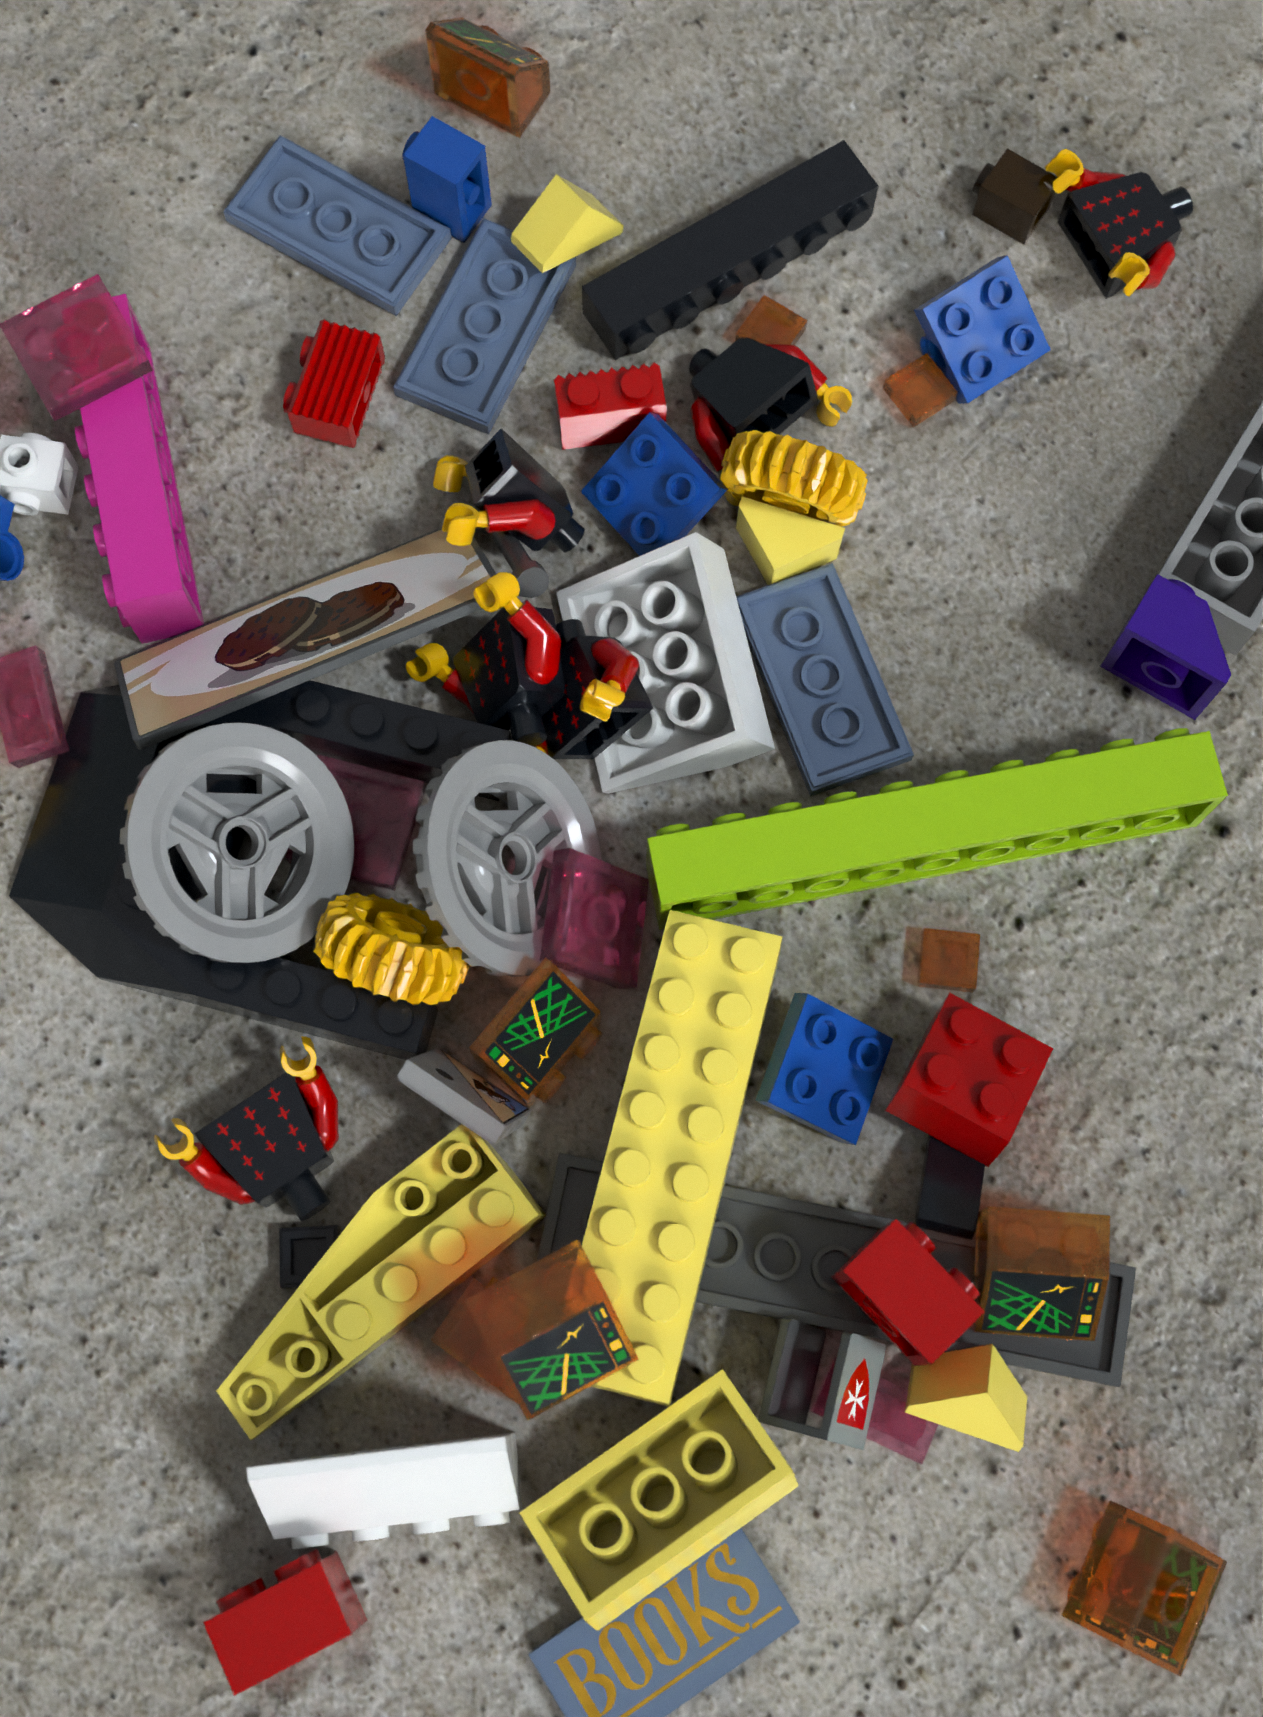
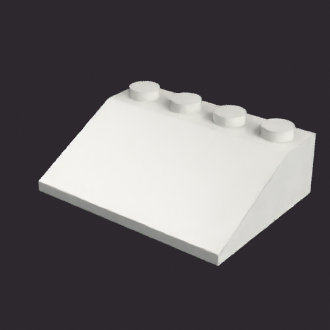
M695 532L556 592L563 621L569 619L580 620L586 636L615 637L622 643L623 647L638 658L639 668L636 673L653 707L649 713L595 757L603 793H614L728 767L775 749L729 566L722 547Z
M515 1432L280 1460L247 1467L248 1483L273 1538H291L292 1549L328 1545V1533L352 1530L353 1542L389 1537L390 1525L413 1523V1534L450 1530L449 1518L472 1515L474 1527L504 1524L510 1522L509 1511L520 1510L523 1506Z

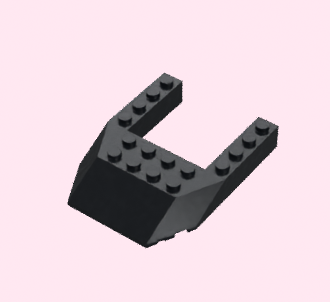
M309 680L139 750L132 739L119 685L80 692L9 897L101 980L404 1060L425 1053L438 1013L435 1004L428 1005L420 1002V1004L412 1005L406 1000L398 999L394 1002L391 998L377 994L373 996L371 991L362 987H354L351 981L338 978L331 971L278 957L252 963L212 961L210 958L191 954L179 948L180 944L172 938L159 933L153 927L155 922L146 911L140 910L133 897L136 896V892L131 880L125 879L122 864L126 862L124 844H120V829L125 827L127 811L124 810L128 795L134 793L139 782L137 777L145 766L151 764L156 759L160 750L186 736L188 733L223 723L240 722L270 727L301 742L315 755L428 784L432 778L441 776V766L449 758L462 754V750L471 746L498 740H512L511 732L490 725ZM206 774L207 792L256 794V781L245 775ZM478 793L476 795L479 797L500 801L499 798L489 793ZM235 826L228 832L226 848L229 854L238 860H243L249 855L252 841L250 835L243 828ZM173 846L168 849L173 872L183 890L193 901L203 896L176 847Z

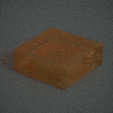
M763 295L736 332L735 341L739 338L748 337L762 344L795 345L805 332L808 320Z
M927 353L885 379L883 385L884 391L913 427L953 403L958 394V391Z
M924 928L921 934L917 986L973 993L977 987L980 934Z

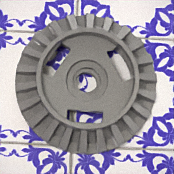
M240 722L223 723L193 731L168 744L159 751V755L151 764L143 768L137 777L139 782L134 793L128 795L124 810L127 811L125 827L120 829V844H124L126 862L122 864L125 879L131 880L136 892V896L133 897L140 910L146 911L155 922L153 927L159 933L172 938L180 944L179 948L191 954H198L210 958L212 961L230 963H252L277 958L296 950L316 935L320 916L322 913H325L329 901H334L336 896L344 895L347 890L354 859V834L349 808L343 792L326 765L310 749L291 736L270 727ZM206 774L245 775L256 781V794L207 792ZM235 826L246 830L252 841L251 851L243 860L232 857L226 848V836ZM173 846L176 847L203 895L195 901L183 890L173 872L168 854V849ZM289 848L293 850L290 871L282 889L272 900L265 896L264 893Z
M498 740L471 746L462 750V754L449 758L441 766V776L432 778L425 789L429 797L428 804L418 807L416 821L421 826L418 838L413 839V854L416 855L417 874L415 876L418 889L422 890L427 906L425 909L430 920L438 921L444 927L441 938L449 947H459L462 950V960L471 966H483L487 974L494 976L507 975L512 978L538 975L556 968L570 958L587 936L598 908L602 882L601 851L595 823L578 786L561 765L548 754L536 747L513 740ZM478 793L492 794L507 804L508 810L479 811L475 808L474 797ZM505 844L512 849L515 856V868L512 874L505 869L502 862V850Z

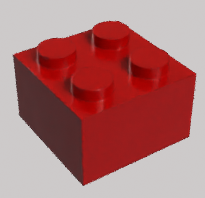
M949 992L926 1029L885 1111L989 1167L1010 1142L1054 1048Z
M895 1219L878 1230L831 1277L914 1366L932 1365L985 1311L974 1301L980 1293L973 1283L955 1267L947 1272L934 1259L931 1253L936 1247L930 1238L913 1222H909L904 1227Z
M315 1549L274 1570L273 1572L278 1583L266 1588L261 1577L216 1601L220 1613L206 1620L203 1624L234 1696L346 1638L367 1621V1617L338 1552L322 1559L318 1549Z

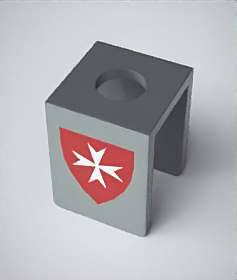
M782 1318L758 1421L763 1424L864 1450L886 1351L885 1344L852 1332L844 1331L842 1333L821 1429L805 1424L826 1332L795 1319Z

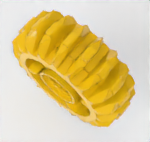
M757 430L737 433L736 437H733L729 449H726L721 464L723 470L720 480L735 497L741 498L743 496L841 527L855 522L858 510L862 509L866 497L864 492L868 482L866 479L867 475L854 461L845 459L840 453L827 450L825 446H817L809 443L807 440L795 439L788 434L783 436L771 431L762 433Z
M353 893L349 896H336L334 901H329L326 911L321 914L316 928L314 952L326 968L334 970L333 973L338 978L351 981L354 987L365 988L371 991L373 996L377 994L387 996L394 1002L401 999L408 1001L412 1005L420 1004V1002L434 1005L438 1004V1002L450 1001L452 996L457 993L460 983H464L470 967L467 965L468 963L462 960V950L459 947H449L441 938L444 927L438 921H431L427 911L419 910L413 907L411 903L403 904L397 902L392 897L384 899L375 894H370L366 897L359 893Z

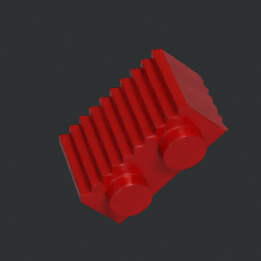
M325 319L320 321L315 337L307 336L302 344L300 366L303 367L299 381L298 383L291 381L284 395L283 410L288 414L294 433L351 448L356 446L360 429L363 426V420L366 418V411L369 409V403L372 401V395L375 392L382 366L385 363L381 336L375 332L370 334L366 330L359 331L355 327L349 328L346 325L340 326L335 322L329 323Z
M655 362L650 367L643 363L639 369L632 365L629 370L622 366L616 371L611 367L607 373L602 369L597 374L591 370L587 375L579 372L576 377L569 373L563 378L558 374L554 379L556 412L562 450L624 442L649 412L658 414L666 422L667 408L660 366Z

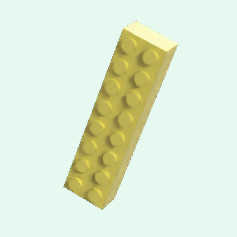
M669 910L561 1323L563 1324L588 1310L616 1366L612 1371L586 1384L587 1386L667 1407L671 1404L779 961L782 936ZM601 1302H604L632 1359L619 1367L589 1310ZM607 1322L603 1324L604 1328L609 1326Z

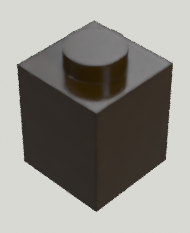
M1007 148L995 166L987 163L980 172L972 190L978 194L972 215L1025 245L1050 209L1056 193L1052 187V182L1057 176Z

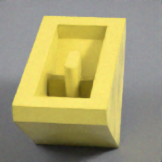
M556 174L512 232L511 242L541 273H544L622 234L624 225L592 194Z
M743 496L738 507L736 529L767 585L814 570L837 559L845 531L844 527Z
M993 1344L944 1352L932 1365L914 1366L911 1364L905 1413L1017 1452L1021 1450L1024 1442L1027 1395Z

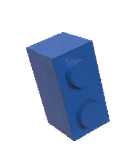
M432 116L420 132L415 131L408 138L403 149L402 157L412 208L450 228L451 236L465 243L492 206L485 145Z

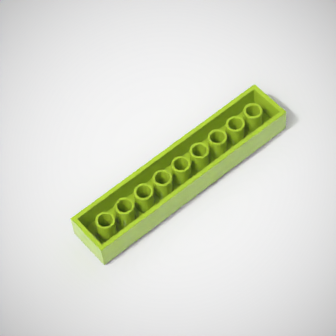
M1178 728L1163 732L1155 737V741L1135 745L1133 739H1120L1103 745L1100 748V752L1080 755L1077 749H1068L1053 753L1045 758V762L1025 766L1023 760H1010L991 767V773L969 777L968 771L958 770L942 774L935 778V783L914 787L912 781H900L880 788V794L858 798L856 792H842L825 798L823 805L802 808L801 803L790 802L770 808L768 815L746 819L744 813H732L715 818L712 821V826L690 830L688 824H674L660 828L656 831L655 837L647 838L646 870L659 930L665 929L669 910L715 920L1197 827L1228 796L1210 731L1190 734L1187 728Z

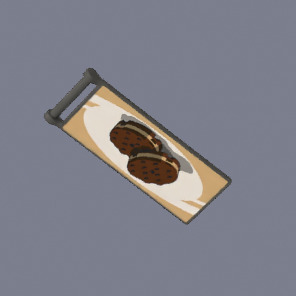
M476 527L475 533L490 534L511 567L513 571L511 574L516 577L519 583V596L534 598L546 591L549 585L548 574L540 563L531 560L517 538L508 531L487 533L486 528ZM439 528L115 661L114 666L132 739L137 749L147 748L479 611L482 608L475 600L474 589L494 576L496 572L474 536L470 545H452L446 540L447 532Z

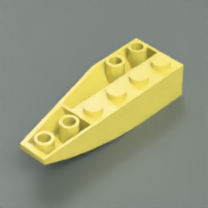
M461 1124L369 1197L216 1390L248 1438L254 1440L446 1296L544 1219L546 1214L514 1171L490 1143Z

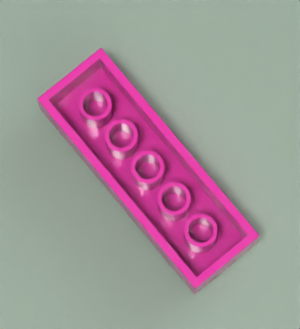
M126 294L61 307L65 329L58 330L57 336L65 362H72L74 376L66 378V385L74 410L81 411L83 425L75 426V435L83 459L89 458L92 474L84 475V484L92 508L98 507L101 523L93 525V533L100 556H107L110 573L102 575L107 602L111 608L117 607L122 626L124 628L131 627L142 644L175 637L204 625L150 345Z

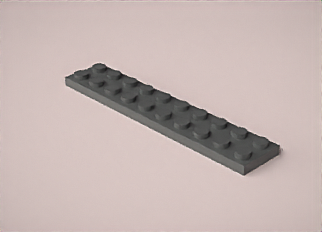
M559 1153L535 1267L536 1270L574 1277L604 1161ZM723 1186L695 1302L781 1320L784 1317L791 1318L815 1327L840 1332L847 1331L865 1337L892 1342L831 1276L878 1230L895 1219ZM898 1220L904 1227L909 1223ZM920 1228L936 1247L931 1253L934 1259L947 1272L953 1267L958 1269L977 1288L980 1295L974 1301L984 1311L986 1309L993 1271L1086 1278L1073 1336L982 1330L984 1312L945 1352L993 1344L1008 1366L1112 1387H1121L1136 1267L974 1235L972 1240ZM1087 1278L1103 1279L1090 1337H1074ZM1089 1296L1087 1299L1092 1301L1094 1298Z

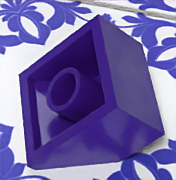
M1159 574L1156 575L1129 616L1100 665L1101 668L1194 720L1198 718L1221 691L1231 676L1208 602L1196 596L1194 590L1184 582L1166 579Z

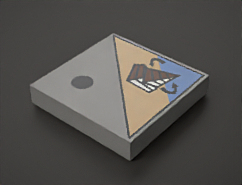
M440 1047L407 1059L397 1075L401 1083L491 1144L497 1143L521 1128L532 1111Z

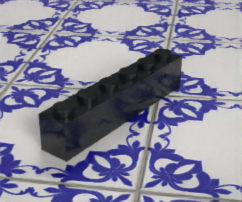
M843 140L583 285V314L615 360L629 352L631 354L640 353L648 348L656 337L672 328L681 329L686 327L697 318L700 312L716 303L726 304L732 301L749 284L760 278L767 280L774 277L788 262L802 254L812 255L821 250L832 237L845 230L855 231L862 227L873 215L878 184L846 141Z

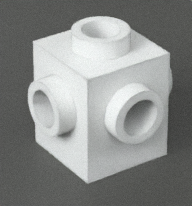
M24 433L21 437L1 435L0 495L15 504L13 512L23 515H37L39 511L69 514L79 466L65 442L52 441L36 433Z

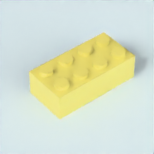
M722 1369L519 1513L585 1622L598 1631L799 1485L793 1470Z

